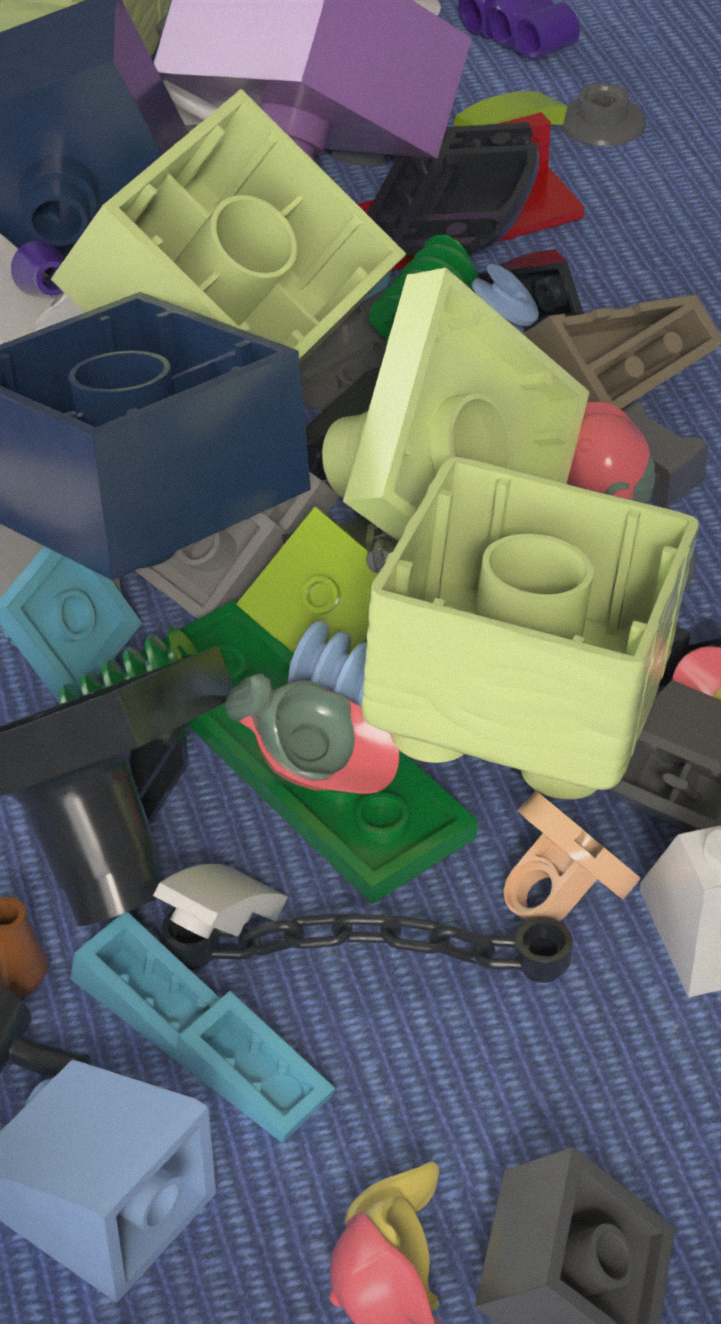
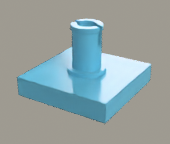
M45 546L0 598V625L3 628L5 637L11 638L10 643L20 650L59 704H61L59 690L63 685L67 683L73 684L82 692L80 683L82 675L89 671L101 677L103 663L109 659L114 660L142 624L112 580Z

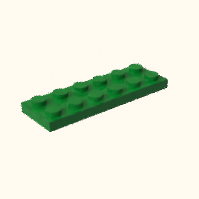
M235 600L180 629L194 644L199 653L216 646L219 647L233 687H237L243 679L256 674H263L265 678L271 679L270 686L272 691L288 684L289 668L294 653L236 604ZM168 636L161 639L168 648L171 647ZM146 649L139 651L146 659H149ZM225 703L185 723L371 904L477 838L478 820L400 750L399 766L395 778L385 789L377 793L361 794L335 790L313 791L295 785L275 773L262 756L254 732L239 721L231 720L227 715Z

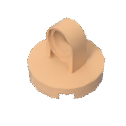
M535 791L529 800L525 801L517 810L543 833L512 869L506 879L503 890L504 900L508 908L525 922L540 917L552 918L560 922L597 879L623 900L641 879L539 792ZM551 878L552 888L547 899L539 906L527 908L526 899L531 887L539 880Z

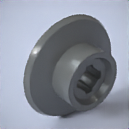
M594 83L584 87L580 91L579 98L567 104L568 108L564 123L559 125V127L568 137L578 142L593 146H616L638 138L646 128V119L640 108L628 101L629 95L625 89L611 83Z

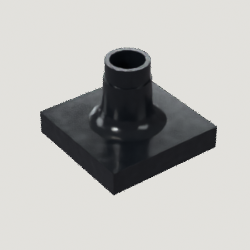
M218 646L0 726V796L12 797L25 810L56 883L60 889L63 888L78 927L116 917L157 899L153 895L159 883L165 880L155 854L157 847L132 774L130 760L133 749L226 702L230 690L234 687Z

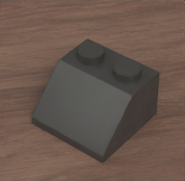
M574 1147L505 1170L475 1307L497 1324H660L675 1227Z

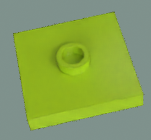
M314 507L236 604L293 653H295L307 629L314 622L322 620L329 625L327 643L340 631H344L351 636V646L348 653L350 655L358 644L362 642L367 643L371 586L385 564L381 560L377 572H373L366 563L367 548L322 509Z

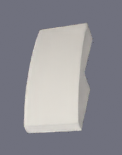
M222 864L197 865L175 873L160 882L153 895L176 907L170 919L171 921L209 939L214 928L238 937L244 924L248 923L253 912L276 921L288 896L244 873Z

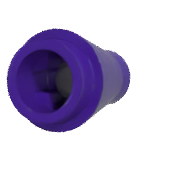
M30 241L22 245L13 256L11 262L13 281L21 291L32 296L59 295L63 291L51 278L64 261V257L56 246L48 242ZM52 267L49 276L42 279L43 272Z

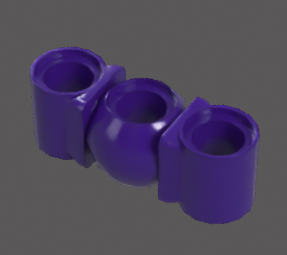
M459 0L458 2L460 19L467 31L473 35L482 33L487 39L494 38L504 47L516 49L520 53L523 52L529 59L536 60L573 45L579 38L580 27L575 12L566 3L554 4L552 0Z

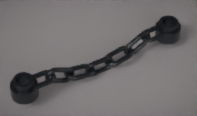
M175 909L164 918L162 923L163 945L189 970L200 969L206 966L211 959L242 960L254 955H268L289 948L334 947L347 941L387 943L393 948L429 954L442 953L468 963L479 964L485 968L521 970L532 981L548 983L556 980L569 968L573 944L571 932L563 923L545 917L534 918L525 922L518 929L516 937H482L457 927L443 926L432 920L405 916L390 917L371 914L308 915L296 917L291 921H275L254 928L243 927L238 936V943L241 949L219 948V936L237 937L235 935L214 928L209 939L171 921L170 919ZM332 924L331 930L334 936L304 938L305 932L302 927ZM352 925L381 926L380 933L352 932ZM401 927L432 931L428 938L429 943L398 938L402 931ZM284 931V939L261 945V936ZM450 937L473 944V951L469 952L448 945ZM495 946L515 947V959L493 958ZM537 955H547L549 957H541Z

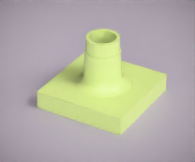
M447 268L409 274L405 280L369 410L362 415L342 417L330 426L322 449L324 471L331 487L338 495L344 498L343 502L399 542L408 521L422 503L427 494V489L430 483L433 482L439 468L444 461L451 457L480 461L567 484L590 392Z

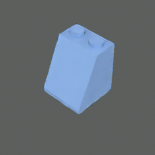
M73 1059L53 1079L42 1081L30 1094L25 1107L0 1130V1221L116 1303L119 1302L216 1194L208 1106L195 1098Z

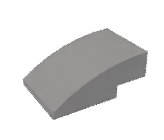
M309 472L311 490L176 551L172 558L161 564L139 568L134 571L194 617L200 619L232 600L238 602L282 548V535L293 534L314 507L322 509L327 514L340 495Z

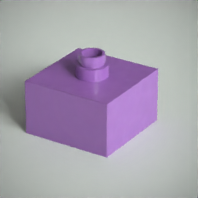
M172 0L154 65L161 78L218 108L242 89L313 161L314 157L312 155H321L324 149L438 159L472 38L413 0Z

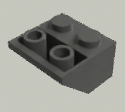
M671 680L655 697L625 774L617 786L606 789V791L618 802L686 832L721 825V700Z

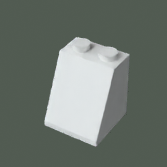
M721 825L678 834L640 884L641 895L688 998L721 990Z

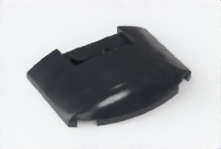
M528 122L446 127L438 159L398 155L367 215L406 255H415L423 248L426 241L435 235L447 234L457 240L466 249L467 253L477 252L491 246L512 228L523 212L533 190L539 168V150L537 142L530 140V138L534 137L531 126Z

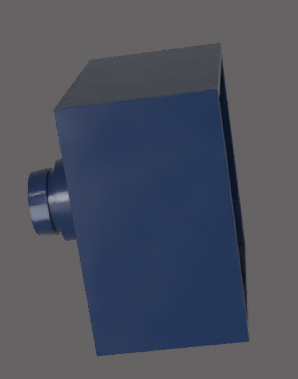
M85 0L0 32V234L18 249L22 245L34 240L48 242L61 251L65 260L102 205L189 133L122 0ZM52 267L46 269L44 272L49 275Z
M142 292L0 344V524L112 581L139 568L161 564L172 558L175 552L311 490L299 351Z

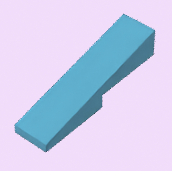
M128 912L119 915L74 953L71 981L283 1143L333 1096L335 1087L231 991L222 998L218 997Z

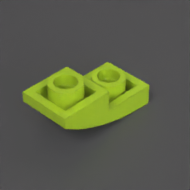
M538 91L510 92L485 99L468 107L455 116L453 125L498 124L540 112L546 116L551 124L563 125L568 106Z

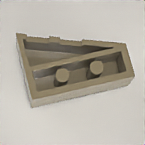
M697 295L642 302L633 307L610 310V307L594 309L587 314L565 317V314L553 315L523 333L524 336L590 392L587 403L605 402L615 405L620 409L721 346V335Z

